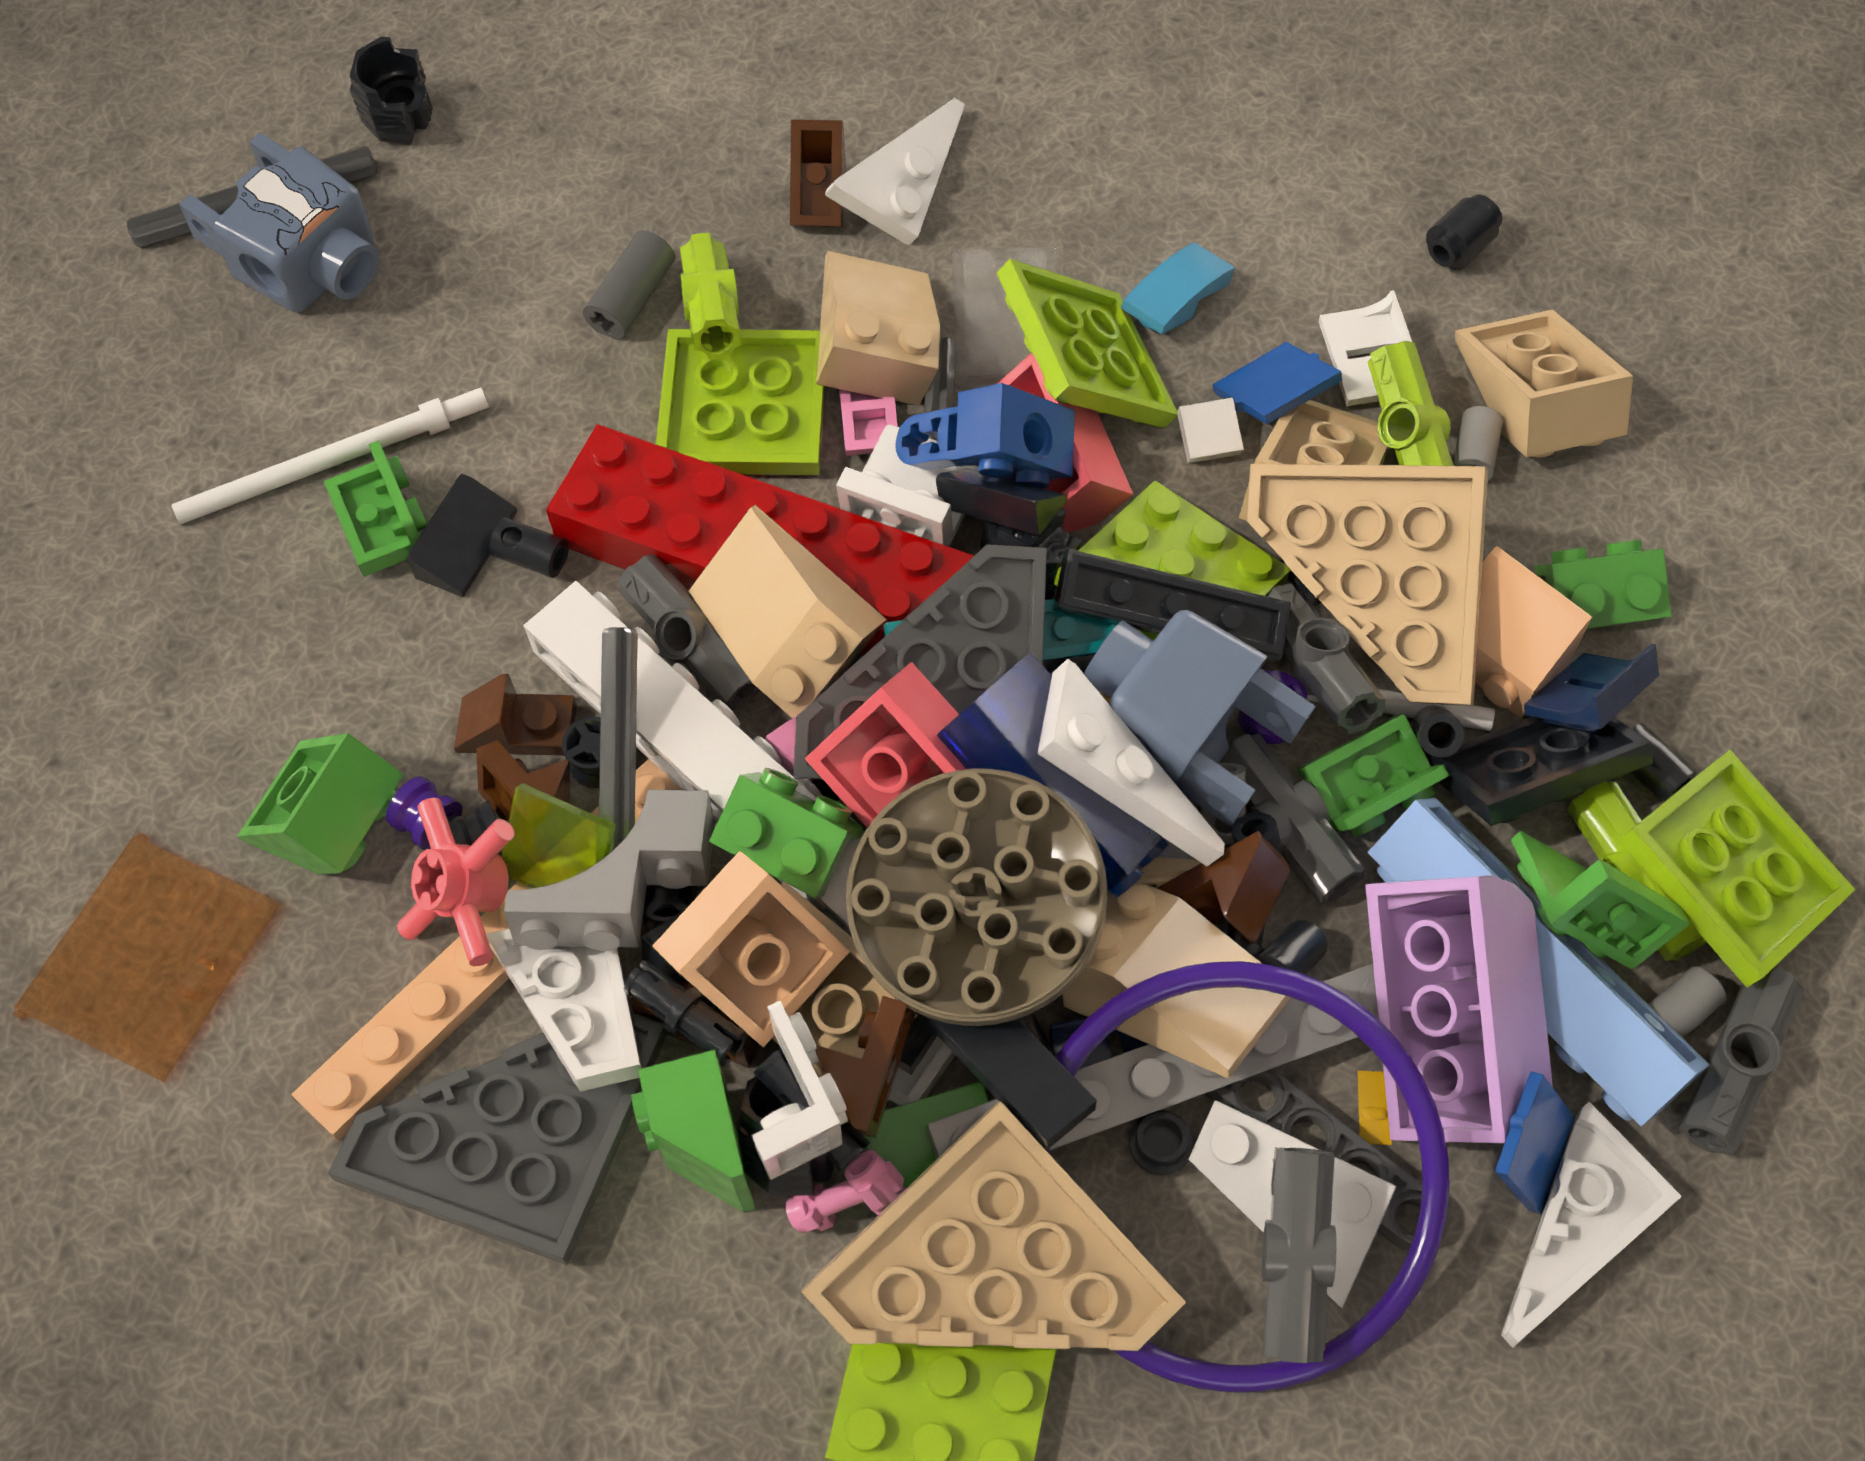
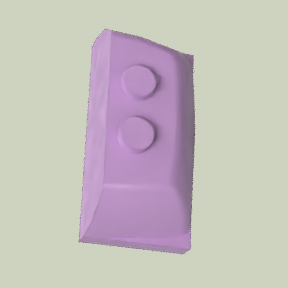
M1492 875L1365 884L1379 1021L1402 1044L1424 1077L1435 1101L1446 1142L1505 1143L1510 1130V1119L1516 1113L1530 1071L1543 1074L1553 1087L1533 902L1514 883ZM1383 1064L1390 1140L1418 1141L1409 1108L1399 1087Z

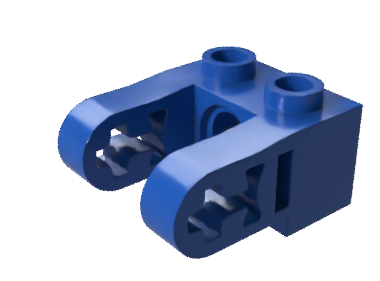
M1004 383L958 392V406L913 415L905 420L896 436V453L903 463L926 471L958 466H977L978 473L981 475L1003 477L1044 489L1049 487V480L1073 476L1075 410ZM930 435L937 438L938 444L934 442H924L928 441Z

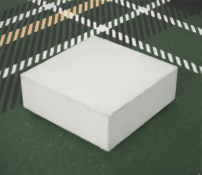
M1233 397L1179 407L1177 416L1188 464L1241 455L1244 448Z

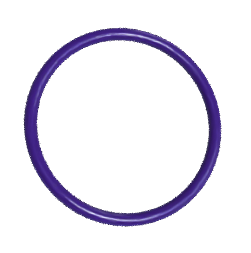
M1223 961L1188 965L1157 974L1134 984L1111 998L1081 1024L1069 1037L1055 1058L1075 1077L1077 1071L1091 1052L1111 1032L1126 1020L1150 1006L1175 996L1213 988L1265 990L1289 996L1323 1011L1353 1031L1371 1048L1399 1087L1411 1113L1418 1136L1422 1160L1423 1186L1420 1214L1407 1257L1394 1281L1369 1312L1347 1331L1325 1344L1323 1362H1310L1306 1364L1280 1360L1254 1365H1225L1180 1356L1160 1348L1149 1341L1138 1351L1113 1350L1145 1371L1169 1381L1198 1389L1221 1392H1260L1282 1389L1316 1379L1360 1356L1393 1327L1418 1295L1433 1266L1440 1247L1448 1212L1450 1189L1449 1158L1444 1129L1431 1092L1409 1053L1382 1022L1345 993L1308 975L1270 964Z

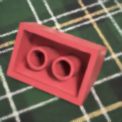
M1031 353L999 383L1010 385L1075 410L1073 476L1049 480V487L1044 489L1066 494L1067 502L1062 506L1066 511L1062 529L1070 533L1097 525L1129 499L1133 492L1098 412L1055 400L1046 390L1043 373L1035 356Z
M912 662L877 690L805 758L810 766L867 828L892 800L910 787L926 779L965 769H995L1011 772Z

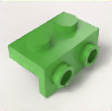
M379 440L368 444L375 459L374 462L324 481L363 577L407 560L409 551L419 538L418 531L425 529L427 526L416 497L404 500L400 490L409 487L410 484L398 456L387 459Z
M1641 539L1606 544L1607 555L1588 558L1586 547L1551 552L1552 563L1534 565L1535 575L1545 576L1546 583L1592 616L1587 629L1671 617L1664 549L1642 550Z
M1404 714L1395 715L1297 768L1301 779L1309 782L1322 797L1329 812L1332 828L1335 831L1351 830L1353 836L1364 834L1386 822L1383 812L1401 803L1403 809H1406L1415 800L1431 798L1436 794L1432 785L1449 776L1444 764L1430 766Z
M764 768L763 773L755 772L739 775L709 842L733 855L741 851L770 875L785 881L787 884L815 899L823 897L849 841L858 839L864 827L849 819L852 811L847 806L825 796H818L815 801L796 791L798 782L780 771Z

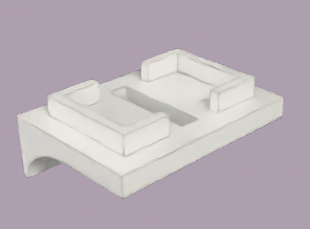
M1394 290L1390 291L1383 300L1368 307L1324 314L1319 317V325L1333 367L1342 373L1343 380L1339 382L1346 407L1379 401L1367 363L1371 356L1348 359L1349 356L1372 353L1384 345L1396 344L1401 341L1412 342Z

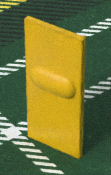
M1357 1070L1359 1136L1369 1144L1392 1145L1384 1072Z

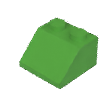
M349 733L301 740L237 837L246 843L316 874L342 873L343 870L351 868L361 857L366 847V842L363 838L373 822L380 820L386 815L389 803L396 794L394 789L404 774Z
M712 1050L638 1069L642 1092L631 1094L636 1122L640 1133L644 1132L649 1152L660 1150L668 1169L743 1213L756 1210L749 1176L745 1174L743 1169L742 1150L740 1148L738 1128L729 1089L716 1051Z

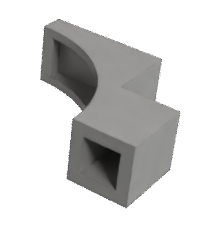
M647 790L644 806L634 827L615 850L588 870L555 884L525 890H507L504 915L514 945L527 946L536 950H548L555 946L589 947L598 951H611L618 947L638 948L647 885H661L670 889H680L686 886H708L713 843L709 842L715 829L709 790Z

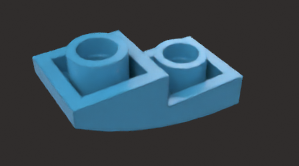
M1193 242L1170 256L1149 273L1127 295L1121 308L1137 318L1144 327L1157 331L1162 335L1191 320L1199 300L1228 286L1235 267Z

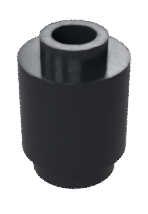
M1480 194L1463 198L1455 204L1426 234V243L1432 259L1437 264L1453 270L1465 268L1497 237L1503 220L1502 213L1497 204L1489 197Z

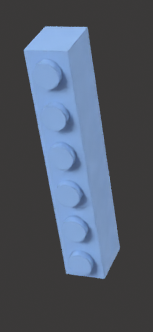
M1436 798L1415 800L1367 852L1380 865L1377 868V872L1385 882L1492 875L1514 883L1533 902L1547 1033L1557 1042L1554 1048L1559 1057L1576 1072L1584 1073L1586 1071L1604 1089L1601 1092V1096L1605 1103L1621 1118L1627 1121L1634 1119L1642 1127L1660 1114L1710 1066L1601 958L1593 954L1583 942L1568 934L1559 936L1543 922L1538 913V907L1541 905L1538 897Z

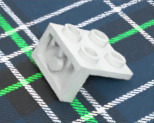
M887 425L863 471L859 472L845 467L836 484L840 509L949 547L964 514L951 511V504L944 502L938 496L936 477L943 472L964 468L978 471V467L958 466L926 471L907 465L898 458L895 448L896 436L900 428ZM930 438L928 439V441L924 442V443L934 442V443H937V444H938V441L933 440V439H930Z
M781 1001L767 1006L773 1032L810 1107L802 1111L798 1103L782 1107L763 1118L761 1125L764 1130L752 1135L759 1157L770 1180L842 1145L840 1125L848 1122L845 1114L847 1110L846 1105L831 1074L827 1073L818 1078L812 1066L819 1062L815 1052L817 1047L800 1012L788 1017Z

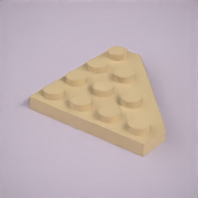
M1250 464L1247 522L1284 560L1285 564L1310 592L1348 630L1350 636L1390 677L1406 698L1412 703L1474 706L1488 469L1485 466Z
M997 1101L801 1289L803 1295L848 1344L910 1343L922 1346L964 1347L995 1345L1013 1346L1014 1348L1047 1349L1079 1347L1138 1351L1186 1303L1001 1101Z

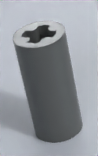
M638 231L584 307L583 316L586 322L598 333L616 340L623 338L674 263L675 253L672 247L655 233Z

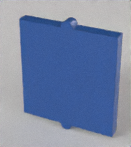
M1286 341L1215 382L1212 386L1213 391L1221 398L1233 397L1236 412L1245 411L1263 423L1269 424L1341 382L1343 379L1341 371L1320 360L1319 354H1309Z
M1530 1071L1516 1113L1510 1119V1130L1495 1172L1529 1211L1541 1214L1555 1172H1557L1560 1165V1158L1575 1116L1545 1076Z

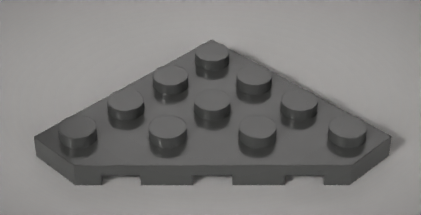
M987 544L826 691L798 714L795 723L793 779L823 780L805 758L877 690L912 662L1012 773L1038 782L1039 754L1037 753L1040 733L1047 548Z
M631 1012L641 1067L653 1066L668 1033L664 1029L665 1023ZM541 1033L502 1050L503 1056L469 1071L464 1067L417 1088L419 1093L385 1108L380 1104L356 1115L328 1172V1175L334 1181L568 1265L634 1112L631 1094L642 1092L640 1078L580 1092L545 1034Z

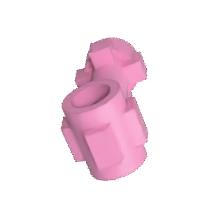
M865 1151L856 1156L845 1170L846 1181L826 1188L822 1183L815 1185L813 1196H789L786 1202L788 1219L795 1230L805 1233L816 1228L823 1231L833 1227L836 1219L835 1213L863 1202L876 1215H879L906 1189L903 1185L904 1177L890 1161L885 1162L876 1151Z

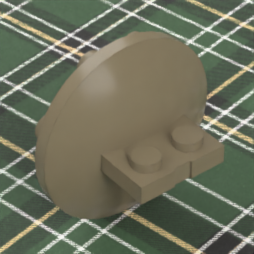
M965 769L940 774L910 787L897 796L876 816L863 834L855 850L847 878L846 912L849 929L854 944L873 977L896 1000L906 1003L911 1010L928 1018L956 1025L984 1026L1013 1021L1045 1007L1058 998L1076 981L1093 957L1104 929L1107 914L1108 891L1102 856L1094 836L1078 812L1066 800L1043 784L1019 774L995 769Z

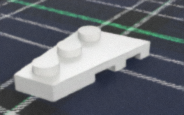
M509 929L486 934L490 947L580 1092L639 1078L638 1069H642L628 997L627 993L624 992L625 982L618 948L611 951H598L589 947L555 946L548 950H536L527 946L514 945Z
M1215 1100L1188 1160L1264 1232L1265 1220H1271L1272 1161L1275 1147L1320 1149ZM1335 1157L1331 1225H1335L1336 1268L1333 1287H1327V1295L1343 1308L1397 1186Z

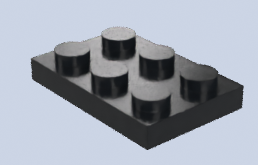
M1530 717L1467 741L1451 756L1442 758L1432 755L1428 756L1430 766L1444 764L1449 774L1448 777L1442 779L1439 783L1490 826L1498 823L1512 822L1524 813L1552 802L1568 800L1578 792L1606 781L1622 779L1629 772L1653 763L1651 742L1615 717L1597 732L1546 723L1542 721V718Z

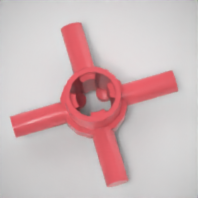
M436 797L425 799L419 803L418 811L431 849H426L420 853L415 861L412 870L411 888L416 904L398 922L397 929L404 938L414 940L438 915L441 917H454L469 965L481 966L487 964L493 959V953L479 912H494L500 908L505 900L509 876L507 866L498 853L514 838V829L507 821L497 819L471 846L456 844L441 800Z

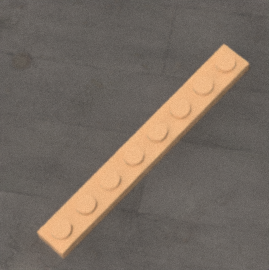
M650 759L636 770L635 823L644 806L647 790H682ZM599 806L550 851L547 858L540 860L509 890H525L555 884L574 877L597 864L599 858ZM506 897L500 908L494 912H485L481 916L486 934L509 929L504 915ZM459 936L291 1095L339 1142L348 1133L356 1115L375 1107L509 979L508 974L493 950V959L489 963L481 966H471Z

